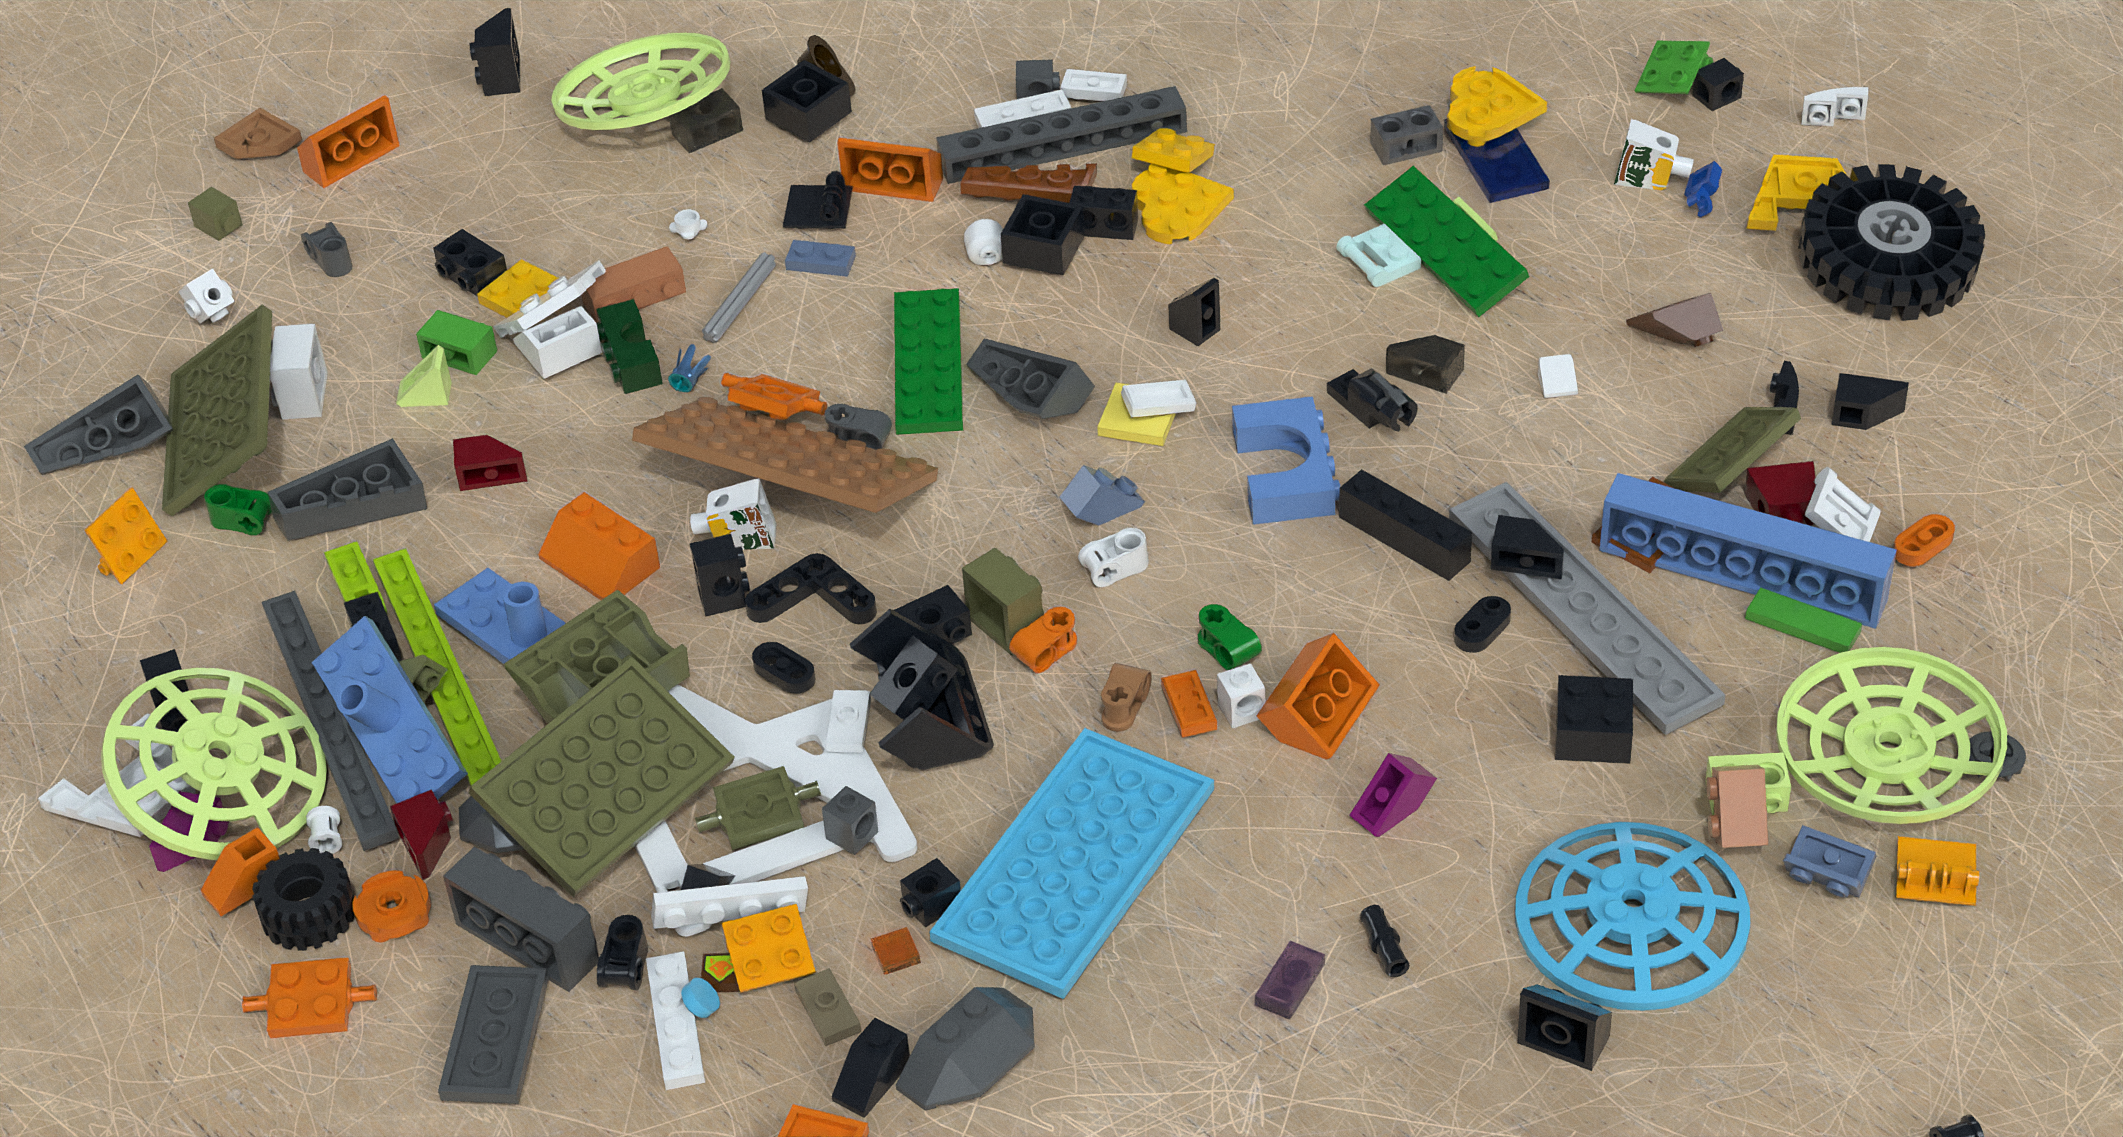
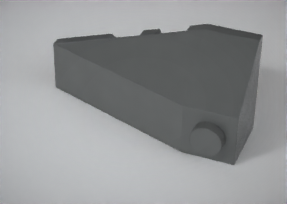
M985 338L967 362V366L1017 411L1041 419L1077 413L1095 388V385L1074 361Z
M138 374L29 442L24 448L39 472L44 475L146 448L174 429L166 410L153 389Z

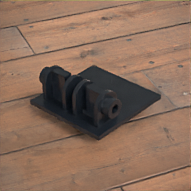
M832 171L826 176V185H791L783 228L846 229L853 186L845 185V179L839 171Z

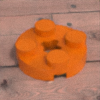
M392 870L372 876L362 884L363 891L358 895V898L355 896L353 899L352 907L358 926L368 933L375 942L381 943L392 938L405 936L414 930L424 928L429 922L428 914L431 908V899L425 882L416 875H414V878L404 876L403 871ZM389 901H394L396 904H399L396 907L387 908V903Z

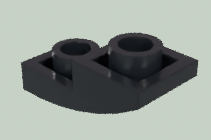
M1784 360L1780 373H1773L1769 391L1775 394L1773 407L1797 408L1798 378L1790 361ZM1795 425L1785 434L1793 435Z

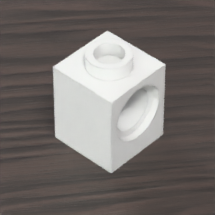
M1251 663L1217 674L1218 705L1231 728L1259 720L1256 715L1266 702L1265 687Z

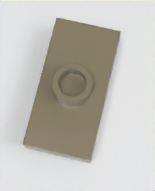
M830 968L794 982L795 991L825 1046L862 1032L861 1024Z

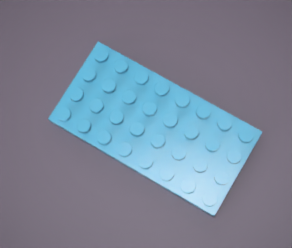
M1084 728L930 930V941L1064 999L1214 791V779Z

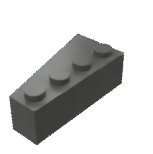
M393 438L268 491L273 518L287 541L427 509L423 483Z

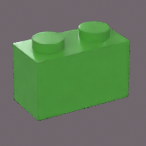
M437 310L416 333L423 359L439 345L444 348L448 367L477 375L497 352L494 332L491 326Z

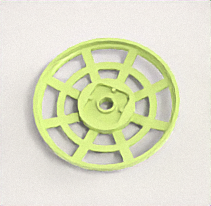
M685 32L648 36L604 50L574 67L557 83L552 93L551 101L556 116L569 126L589 130H612L637 126L677 113L709 95L726 78L730 70L731 61L726 46L720 40L708 35ZM689 48L700 50L691 61L661 60V50ZM649 52L648 63L628 68L614 75L605 69V67L623 59ZM711 53L721 61L722 65L718 71L706 76L705 70L699 64ZM663 69H681V70L678 71L677 73H675V72H673V71L663 70ZM690 73L697 76L698 81L681 86L680 81ZM592 74L602 80L585 98L569 97L574 88ZM612 87L608 93V99H597L605 90ZM692 91L688 96L676 101L680 94ZM564 106H582L587 118H578L565 113ZM593 107H611L613 111L597 115L593 111ZM621 115H623V116H629V117H623V118H616V117L621 116Z
M1860 648L1841 652L1819 661L1805 670L1790 685L1782 698L1777 715L1776 738L1779 753L1784 752L1787 769L1796 781L1812 796L1833 809L1853 817L1874 822L1894 824L1923 823L1945 818L1964 810L1978 801L1993 786L2002 771L2007 751V728L2003 714L1995 699L1985 687L1969 673L1946 660L1905 648ZM1868 666H1895L1913 669V673L1907 687L1885 684L1861 687L1853 669ZM1835 674L1839 675L1846 692L1830 700L1817 715L1797 704L1801 697L1813 686L1827 677ZM1928 674L1957 687L1976 706L1957 716L1943 702L1922 692ZM1890 697L1899 698L1902 701L1899 707L1880 706L1872 708L1867 699ZM1851 703L1858 713L1851 719L1846 728L1829 721L1837 711ZM1917 704L1933 711L1945 722L1931 727L1922 717L1914 713ZM1790 717L1811 727L1810 749L1814 760H1793L1787 741ZM1983 718H1986L1994 740L1992 763L1969 761L1970 740L1965 728ZM1822 733L1843 741L1844 755L1825 758L1821 747ZM1954 734L1958 745V758L1953 759L1935 755L1936 741ZM1888 741L1898 745V747L1886 748L1880 743ZM1852 767L1867 779L1862 788L1859 789L1844 781L1834 771ZM1930 768L1951 772L1943 782L1929 790L1919 779ZM1822 773L1837 788L1856 797L1852 804L1837 798L1820 788L1805 774ZM1963 774L1986 776L1985 780L1975 790L1959 800L1943 806L1936 799V797L1950 790L1962 778ZM1882 783H1903L1912 795L1885 796L1878 795L1877 792ZM1871 803L1894 806L1920 803L1926 810L1892 812L1875 810L1869 807Z
M219 668L175 670L154 677L138 686L123 699L112 714L104 734L101 751L104 780L109 794L121 813L148 838L168 849L191 857L218 860L224 847L231 843L203 840L209 820L237 821L255 817L262 833L276 848L281 847L291 841L307 826L306 815L311 809L319 806L325 789L327 774L325 755L319 742L318 733L302 710L287 696L265 682L239 672ZM193 678L229 681L227 690L203 688L183 693L171 682ZM243 686L255 689L270 697L285 708L291 716L278 718L263 704L243 695ZM157 688L168 699L151 713L144 727L120 725L131 705L150 690ZM203 698L225 699L221 713L211 712L204 714L200 713L191 700ZM239 703L256 711L268 722L252 728L248 723L236 717ZM175 707L188 720L181 726L178 732L156 729V725L162 717ZM298 728L304 729L315 752L317 764L316 777L296 768L295 747L288 731ZM278 734L284 748L285 763L265 756L261 740ZM116 739L139 741V759L146 779L128 790L121 780L116 764ZM151 742L173 746V764L158 771L152 757ZM213 748L221 749L228 757L224 759L213 757L209 750ZM261 769L281 776L276 787L264 798L260 797L252 784ZM181 777L191 787L200 791L198 802L195 803L181 796L168 783ZM292 781L311 790L310 798L300 813L288 824L278 829L268 809L272 808L283 798ZM156 791L172 806L194 816L189 835L186 836L175 832L159 823L147 814L137 802ZM240 792L247 803L246 806L236 808L212 807L215 795H231Z

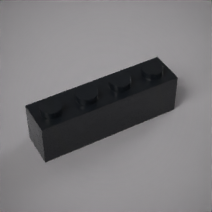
M1361 469L1339 488V518L1442 578L1450 581L1471 562L1472 532L1368 472Z

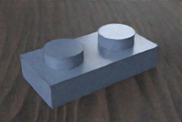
M793 240L785 259L786 270L848 277L856 257L855 246Z

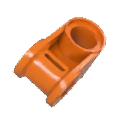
M1066 607L1049 609L1029 626L1020 629L1014 635L1009 646L1010 652L1034 672H1044L1055 661L1076 647L1077 636L1072 630L1075 625L1074 613Z

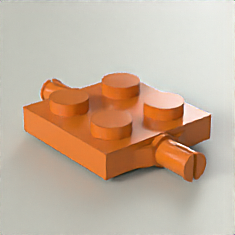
M725 373L722 377V386L729 387L728 401L740 404V408L744 410H761L768 412L771 418L785 420L791 415L805 411L822 416L827 409V402L819 401L820 391L764 374L748 378Z
M348 957L271 964L270 985L266 995L243 996L242 1008L244 1013L267 1010V1032L270 1038L348 1031L349 1013L354 1002L377 1001V988L375 984L359 987L352 986L351 963Z

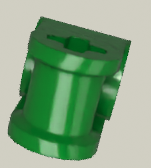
M218 484L210 487L204 495L211 525L220 530L258 535L264 528V519L272 513L268 494L260 490H248L226 484Z
M1210 604L1200 610L1198 619L1202 629L1198 633V644L1213 656L1225 670L1237 668L1261 654L1262 646L1256 633L1239 621L1226 607Z

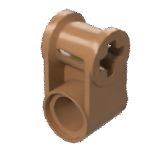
M1120 663L1113 664L1108 680L1101 692V700L1105 705L1101 717L1104 727L1111 731L1120 732L1129 729L1134 724L1140 707L1149 694L1152 681L1150 670Z

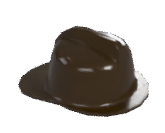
M810 36L807 41L808 48L798 58L797 64L806 60L849 83L850 96L854 95L856 91L855 85L840 64L833 49L820 36Z

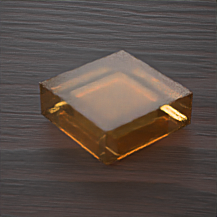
M907 927L871 939L872 949L884 975L921 963L920 954Z

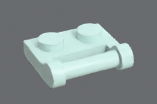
M1385 224L1353 238L1351 236H1344L1338 241L1336 249L1344 257H1349L1367 274L1368 281L1375 287L1387 284L1421 268V258ZM1362 251H1364L1378 265L1376 266Z

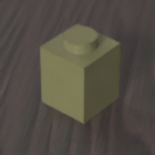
M213 187L208 188L188 202L194 227L218 241L243 225L236 200Z

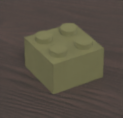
M993 548L962 568L965 605L970 610L971 622L1012 656L1013 654L1010 652L1009 646L1014 635L1020 629L1029 626L1044 615L1041 595L1043 589L1039 580L1035 576H1029L1023 571L1012 557H1006L997 548Z

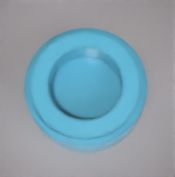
M693 978L682 988V1000L688 1010L694 1015L707 1018L719 1008V996L713 986L706 980Z

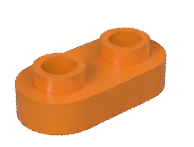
M1930 514L1923 517L1896 537L1894 549H1897L1895 559L1907 566H1919L1926 563L1952 543L1955 531L1954 523L1948 517L1939 514Z

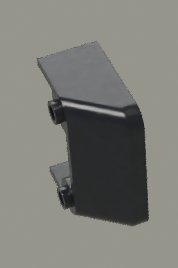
M892 609L887 610L850 643L852 650L876 662L879 680L912 635L958 670L928 711L919 707L878 742L879 747L904 760L910 767L921 770L981 758L993 748L994 743L966 658L951 643Z

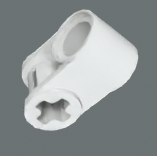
M1126 528L1098 541H1092L1080 550L1078 555L1079 562L1082 566L1089 569L1091 579L1098 587H1106L1118 580L1141 573L1148 567L1149 563L1145 534L1137 528Z

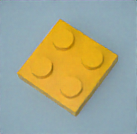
M1160 128L1133 146L1132 159L1190 173L1213 156L1215 144L1205 142L1204 138L1200 136L1190 135L1185 137L1177 135L1172 129Z
M521 259L477 293L479 304L508 318L520 310L521 302L536 293L539 297L543 296L548 292V286L559 278Z

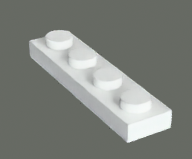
M804 876L653 893L651 913L653 928H678L683 925L701 923L715 924L720 921L735 920L797 904L799 912H805L808 886Z
M683 951L646 958L665 1088L669 1090L705 1083L695 1015L685 1006L681 994L682 988L689 983L685 953Z

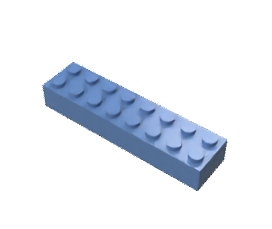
M1617 473L1604 500L1599 550L1626 558V553H1629L1609 543L1611 538L1648 558L1659 548L1664 554L1656 561L1655 567L1754 595L1757 594L1761 587L1875 629L1888 601L1897 549Z

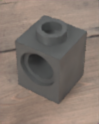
M1053 59L1016 61L1017 99L1060 90L1059 72H1053Z
M845 786L822 808L826 839L854 855L879 832L875 801L848 786Z

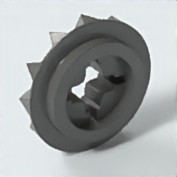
M1991 731L1982 732L1969 739V761L1992 763L1990 754L1994 750V740ZM2007 735L2006 756L2002 771L1998 777L2009 781L2013 774H2021L2026 761V753L2023 746L2015 738Z

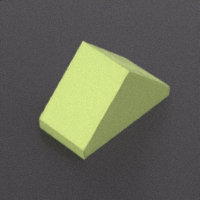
M439 345L435 347L400 381L397 405L401 407L448 405L452 382L444 348Z

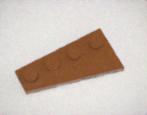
M1097 163L1086 164V169L1070 170V164L1057 165V170H1040L1038 165H1026V167L1018 171H1011L1009 166L968 167L960 182L961 194H969L978 198L986 196L1000 197L1009 201L1020 199L1025 194L1069 203L1074 186L1093 185L1097 176Z

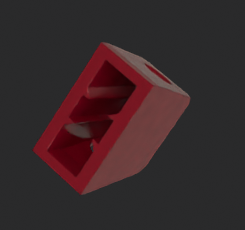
M1807 461L1747 468L1745 496L1753 510L1809 526L1815 524L1805 516L1816 487L1814 462Z

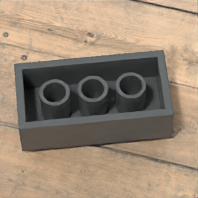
M474 846L443 875L456 925L528 968H547L549 981L570 992L598 964L599 957L596 939L593 935L589 912L578 903L572 904L563 899L553 888L543 887L534 882L524 871H516L505 865L495 854H486Z

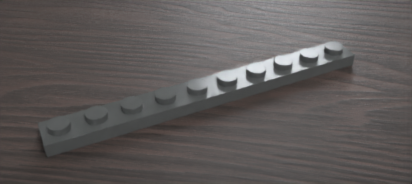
M296 591L262 601L264 612L304 709L319 735V742L363 851L399 839L397 828L362 746L312 664L322 652Z

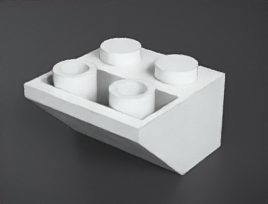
M582 306L525 330L513 338L514 344L544 379L602 353L597 324Z

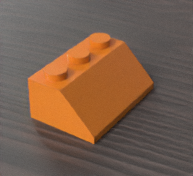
M384 95L309 136L297 147L303 172L325 188L399 147L389 98Z
M847 138L838 139L841 174L845 179V185L853 186L852 192L929 202L934 201L943 181L940 153L927 148Z
M585 492L558 511L538 554L540 560L599 600L604 599L616 590L625 595L660 568L655 538Z
M1335 633L1309 642L1304 646L1256 716L1279 742L1327 760L1333 756L1380 684Z

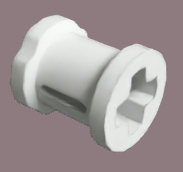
M318 806L311 809L306 815L307 825L311 829L308 846L310 849H319L320 853L325 851L332 854L336 853L342 847V839L340 834L337 833L340 813L331 806Z

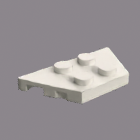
M598 260L568 280L565 276L560 277L548 286L549 289L546 294L539 297L536 293L520 303L519 311L493 326L500 338L508 333L512 335L527 330L582 295L596 281L595 278L606 272L604 266Z

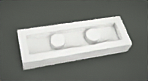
M1062 89L974 109V116L978 127L982 128L1070 109L1071 106Z

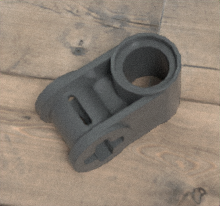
M332 222L326 223L325 228L311 234L307 232L301 234L302 243L307 254L312 260L316 261L326 275L341 277L352 270L353 265L346 240Z
M834 404L825 410V420L829 426L827 432L839 435V439L844 441H862L866 443V447L875 450L882 449L892 427L889 416L879 410H868L846 404Z

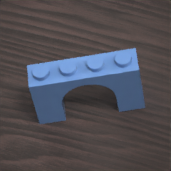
M1313 396L1232 406V429L1238 454L1280 449L1294 452L1306 460L1300 466L1288 471L1247 476L1248 504L1253 525L1335 515V501L1339 500L1340 483L1338 479L1333 480L1332 478L1335 476L1333 456H1327V453L1330 452L1329 438L1327 432H1321V430H1324L1323 413L1321 409L1316 410Z

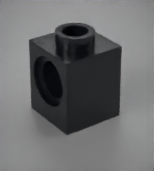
M1722 58L1698 70L1694 79L1692 96L1711 111L1719 109L1742 98L1744 73L1727 59Z
M936 858L900 880L902 892L900 904L910 918L916 917L926 928L939 920L961 891L960 880Z

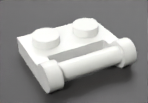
M1824 468L1815 478L1816 487L1805 516L1821 529L1870 542L1881 513L1880 509L1873 503L1867 504L1839 481L1837 473L1831 468Z

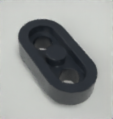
M1487 596L1480 599L1456 623L1454 628V642L1456 646L1462 651L1469 653L1485 650L1510 624L1511 606L1508 601L1498 596Z
M778 642L762 643L754 649L752 660L754 670L758 675L793 694L806 692L814 686L816 681L814 666L806 658Z

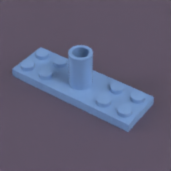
M486 568L434 604L436 615L503 664L565 624L564 621L541 606L539 591L534 584L529 582L510 584L489 568Z
M364 616L312 662L335 700L339 711L343 713L396 803L431 789L438 800L468 774L373 620Z

